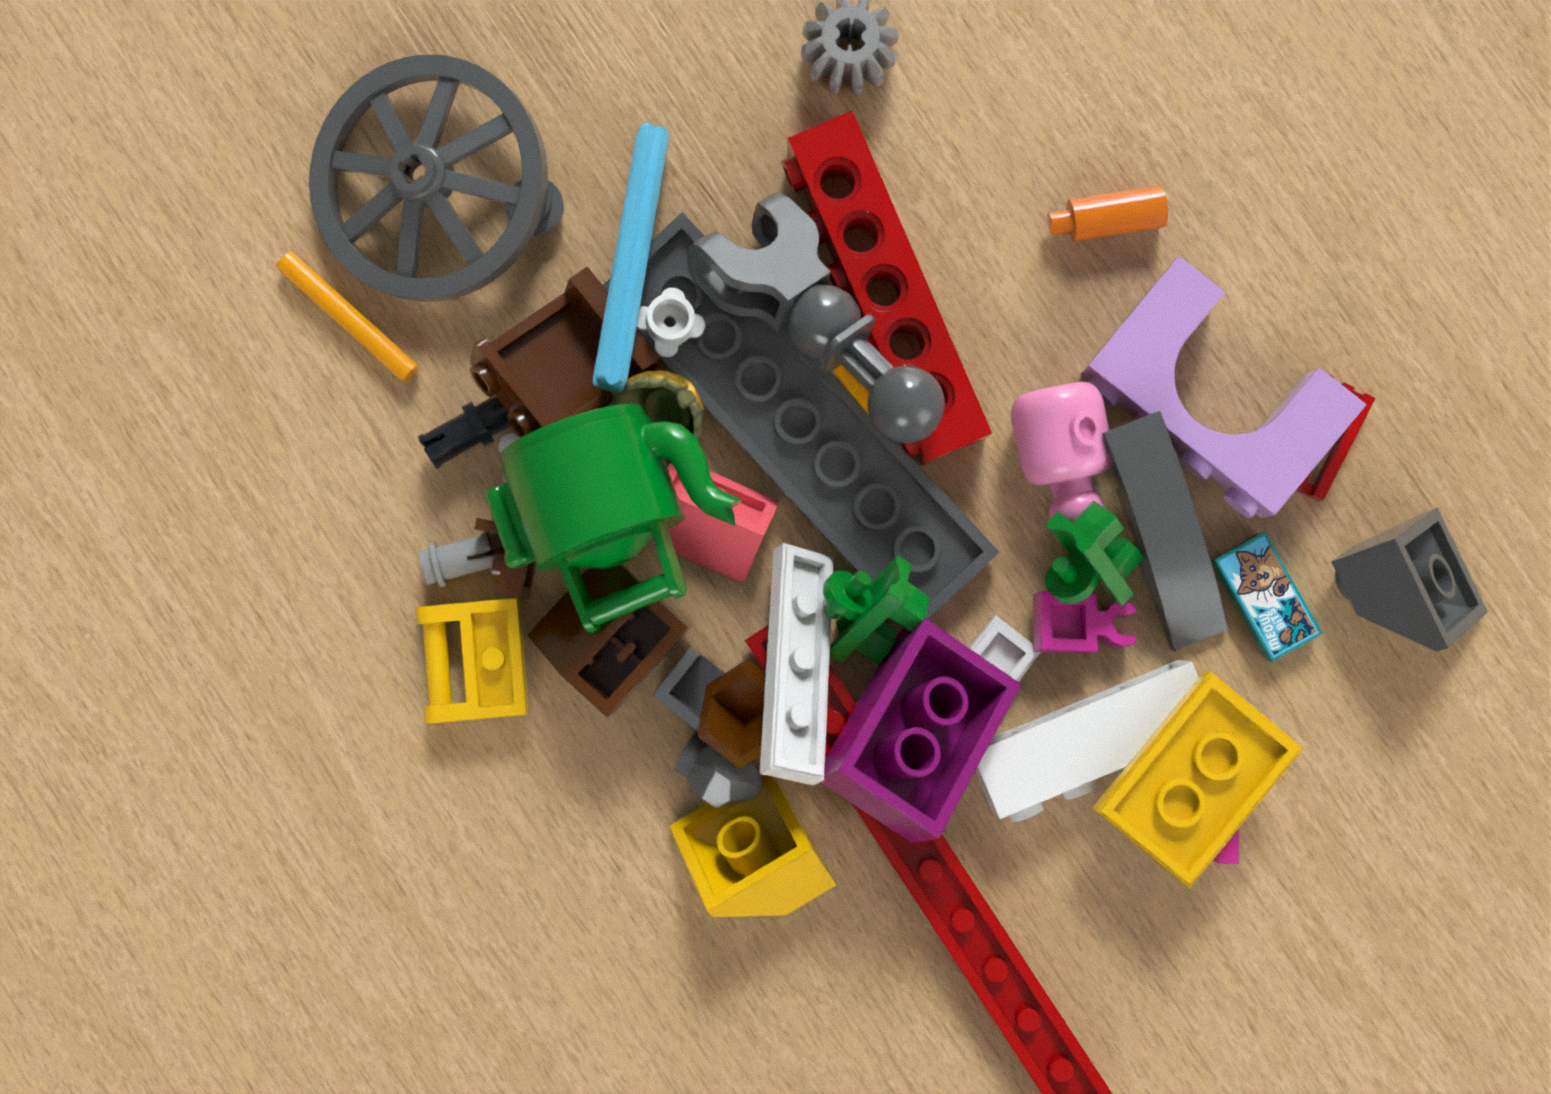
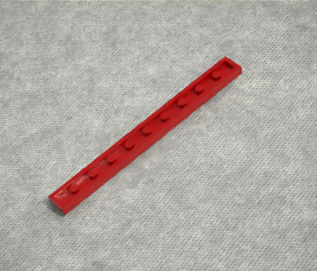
M769 625L745 640L765 672ZM830 663L825 758L856 706V702ZM852 804L1042 1094H1112L944 836L941 834L938 839L911 843Z

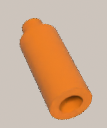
M1161 185L1070 199L1067 201L1066 210L1048 212V230L1051 236L1069 233L1071 240L1075 242L1166 227L1168 221V206L1166 195Z

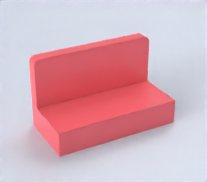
M670 462L668 470L685 514V519L669 529L676 554L738 582H744L780 501L710 471L711 478L719 489L743 500L732 508L735 516V525L733 526L705 514L690 499L675 467Z

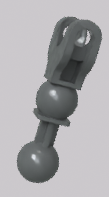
M777 192L756 204L751 225L752 234L762 247L761 249L741 248L718 232L709 233L689 245L687 251L688 271L696 284L722 311L734 315L755 316L764 319L777 332L788 326V335L798 350L811 358L823 359L819 371L824 376L843 365L869 391L867 404L869 417L874 427L884 437L894 442L913 443L925 439L939 426L945 410V398L940 384L934 376L919 367H893L867 341L876 319L871 314L861 319L860 308L849 293L839 287L826 285L831 271L818 257L819 233L816 223L789 197Z

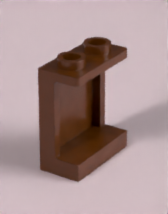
M588 267L569 278L563 294L493 341L489 342L484 337L473 346L470 359L472 366L470 367L471 376L486 396L493 397L496 395L508 410V422L519 438L562 419L608 407L611 401H613L612 397L614 395L612 392L600 390L592 382L608 291ZM637 327L628 378L643 372L654 371L661 358Z

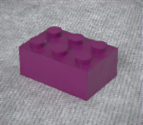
M926 618L912 632L903 628L898 631L895 644L889 654L880 662L826 756L824 781H821V783L911 843L938 839L1022 684Z

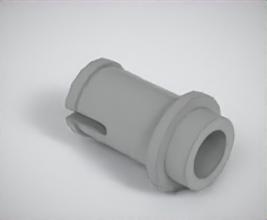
M482 533L480 536L438 546L435 541L430 542L429 549L419 551L420 564L426 583L429 585L438 582L440 587L447 586L448 579L487 569L492 570L494 551L470 556L491 550L490 546L492 544L488 533Z

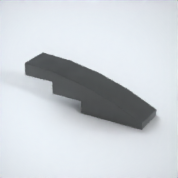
M1161 411L1153 412L1102 433L1109 452L1111 466L1120 488L1115 490L1135 540L1132 543L1144 557L1139 563V567L1171 650H1179L1227 631V622L1201 526Z

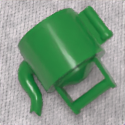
M620 404L587 411L554 422L521 437L507 446L501 453L503 461L502 470L506 483L491 488L486 493V500L505 552V564L515 569L535 561L538 570L559 568L581 623L589 633L599 630L602 623L670 596L678 599L686 595V584L669 532L670 528L685 519V514L665 459H668L673 464L690 499L705 514L734 526L735 516L732 508L743 501L722 491L714 484L705 453L696 436L681 424L668 421L651 423L649 416L645 415L643 407L638 404ZM654 540L664 573L592 601L579 567L607 569L634 559Z

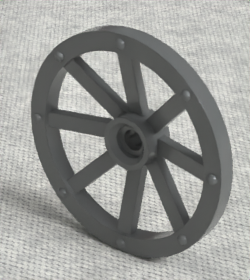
M436 54L409 56L388 62L367 73L350 86L332 107L321 126L312 152L309 173L310 201L319 232L334 257L345 269L367 285L395 297L420 302L451 300L468 295L490 284L506 272L520 257L532 239L543 213L548 188V167L544 143L536 122L522 100L505 83L484 68L463 59ZM438 81L417 142L413 143L388 94L414 83ZM459 84L471 87L488 96L503 112V114L437 149ZM371 106L396 152L393 158L343 152L345 143L354 126ZM514 132L521 155V187L455 172L454 164ZM423 165L426 168L424 176L421 175L418 179L413 180L414 171L417 167ZM338 170L389 178L390 182L345 223L343 222L337 197ZM452 191L516 206L511 221L504 233L485 254L447 198L451 195ZM404 199L396 274H392L367 258L354 242ZM424 207H430L468 263V266L443 276L417 278Z

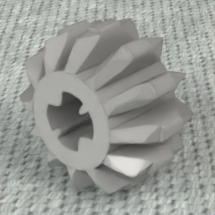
M836 0V10L822 2L815 7L817 21H806L804 23L802 35L808 42L801 46L802 60L814 62L810 69V77L813 81L822 80L830 75L829 91L833 95L840 91L842 82H850V89L855 96L862 94L863 78L875 86L883 83L884 73L882 68L894 67L897 54L890 47L897 43L899 36L896 28L885 26L889 18V12L886 7L879 8L870 13L868 12L870 0H858L857 6H849L848 0ZM847 38L848 44H851L852 38L860 42L859 50L852 52L851 45H848L847 51L839 48V42L841 39Z

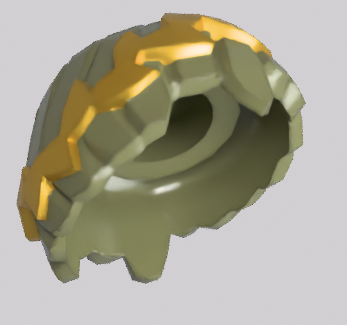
M662 370L647 371L628 378L627 384L621 392H612L614 395L612 397L613 401H611L609 406L620 404L641 405L645 415L649 416L651 423L668 421L681 424L696 436L698 441L700 440L704 424V405L692 383L681 375Z

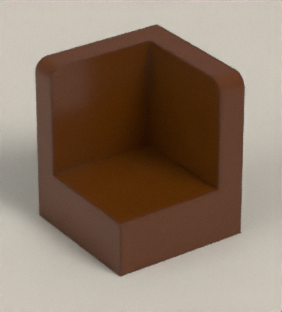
M749 659L744 660L706 685L698 728L699 738L739 769L761 756L766 673Z

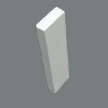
M785 543L773 550L760 774L815 785L824 781L831 618L824 612V606L827 602L823 595V584L833 573L834 557Z

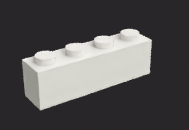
M1183 660L1173 661L995 735L975 771L991 811L999 819L1009 816L1011 822L1022 821L1042 812L1044 808L1041 802L1062 793L1065 800L1083 796L1098 788L1096 779L1115 771L1119 775L1199 678L1193 663Z

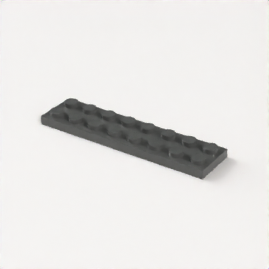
M682 212L651 240L640 307H649L652 301L662 295L665 289L677 288L684 293L685 299L692 305L694 314L703 317L705 328L699 338L687 339L678 346V351L674 356H660V361L672 373L679 374L692 383L701 397L704 408L856 572H866L872 581L897 555L912 564L908 582L930 598L925 616L926 619H929L1000 552L897 442L887 439L877 431L869 415L832 372L824 376L819 371L822 361L807 356L795 347L788 335V326L777 332L764 319L755 316L734 315L722 311L696 284L688 271V247L704 235ZM610 279L603 284L607 291L609 290ZM666 318L664 324L667 327H673L675 321L673 318ZM639 330L654 348L655 342L646 331Z

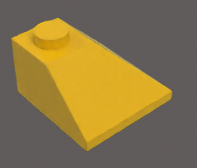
M762 774V788L752 800L733 803L718 809L704 804L669 825L705 908L711 917L788 915L837 885L814 841L776 777Z

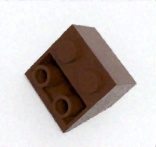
M623 564L607 569L588 568L582 574L592 601L642 582ZM567 591L527 636L567 682L600 712L609 717L617 711L692 627L663 600L602 623L599 630L589 633L583 627L570 593Z

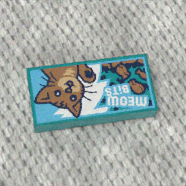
M1260 532L1210 560L1266 661L1273 662L1323 634L1266 532Z

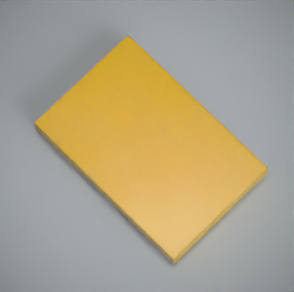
M1205 670L1092 809L1190 889L1304 748L1215 674Z

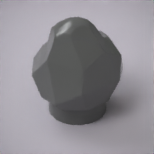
M697 731L687 743L674 769L675 772L687 778L691 790L701 802L717 809L733 803L752 800L762 788V774H760L759 768L752 762L741 769L737 768L702 741Z

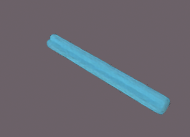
M651 123L642 124L639 127V132L636 134L592 380L596 388L613 393L621 392L628 380L669 141L668 131L664 127L654 126Z

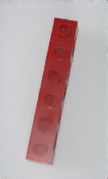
M853 111L788 137V158L781 160L782 167L792 191L796 193L803 190L811 208V211L806 212V214L816 223L819 233L818 245L826 243L834 261L833 264L827 266L831 271L829 277L832 285L839 287L853 297L860 308L861 319L868 314H871L876 319L867 341L893 367H919L934 376L943 390L945 410L939 426L931 435L923 440L913 443H901L903 449L911 457L917 455L921 465L924 466L985 440L992 434V431ZM838 176L846 179L853 191L844 198L834 199L823 192L821 184L827 178ZM852 229H865L873 236L875 246L866 252H855L848 248L843 237ZM875 281H887L895 287L898 300L888 306L877 305L869 299L866 288ZM898 333L913 335L920 344V355L910 360L898 358L890 348L889 341L891 337Z

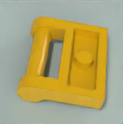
M519 598L415 607L417 625L423 624L429 705L423 706L425 724L530 714L521 602ZM460 621L466 702L452 703L446 622Z

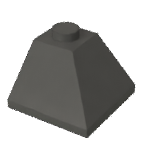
M1438 507L1354 545L1331 561L1335 569L1337 587L1341 594L1350 600L1358 616L1436 652L1449 648L1488 612Z

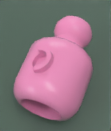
M1075 382L1035 390L1018 396L1012 405L1011 422L1020 467L1025 478L1032 484L1041 486L1050 484L1053 499L1049 505V518L1051 519L1058 511L1073 522L1092 501H1096L1104 507L1101 496L1094 490L1092 476L1105 473L1112 468L1109 452L1102 434L1110 430L1111 427L1108 425L1102 395L1096 386L1089 382Z

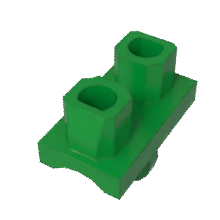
M1092 501L1073 522L1057 511L1045 525L1067 555L1056 558L1048 569L1045 578L1048 591L1055 600L1063 604H1074L1088 598L1096 588L1097 582H1100L1105 586L1112 598L1123 606L1134 595L1124 579L1139 565L1144 557L1130 540L1120 534L1124 527L1118 518L1096 501Z
M897 555L872 581L870 576L863 571H858L855 575L846 571H836L826 579L823 584V595L827 602L824 606V612L829 618L836 619L835 623L839 630V637L830 645L831 657L842 663L855 651L878 664L889 654L895 644L897 630L884 623L887 618L911 632L924 620L930 598L908 582L912 564Z

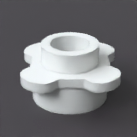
M667 288L662 292V295L652 301L649 307H640L637 328L649 334L655 342L654 349L658 355L672 357L677 353L680 344L689 338H699L703 334L705 322L702 316L694 314L692 305L685 299V295L681 290ZM666 318H673L675 325L667 327L664 324V320Z

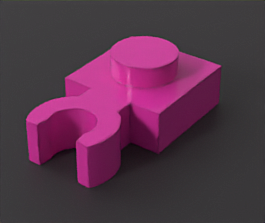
M1039 591L1033 594L1034 652L1092 654L1098 652L1097 638L1105 646L1114 649L1133 645L1136 643V636L1119 634L1114 627V619L1116 616L1123 617L1136 613V606L1127 602L1123 606L1115 603L1100 611L1097 610V594L1091 593L1083 601L1074 604H1063L1055 600L1049 591Z

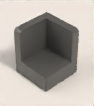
M691 647L652 696L698 732L706 685L725 672L697 649Z

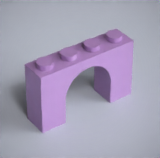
M1178 256L1081 374L1090 380L1089 383L1096 386L1102 395L1105 405L1114 408L1118 403L1136 417L1134 420L1153 412L1161 411L1173 447L1181 454L1178 458L1180 465L1196 478L1206 481L1210 477L1227 491L1223 496L1224 500L1236 511L1248 518H1252L1255 514L1260 518L1276 515L1367 404L1318 367L1300 379L1265 423L1254 432L1238 435L1223 434L1210 430L1194 420L1185 410L1178 397L1174 379L1175 364L1179 351L1185 341L1226 292L1182 257Z

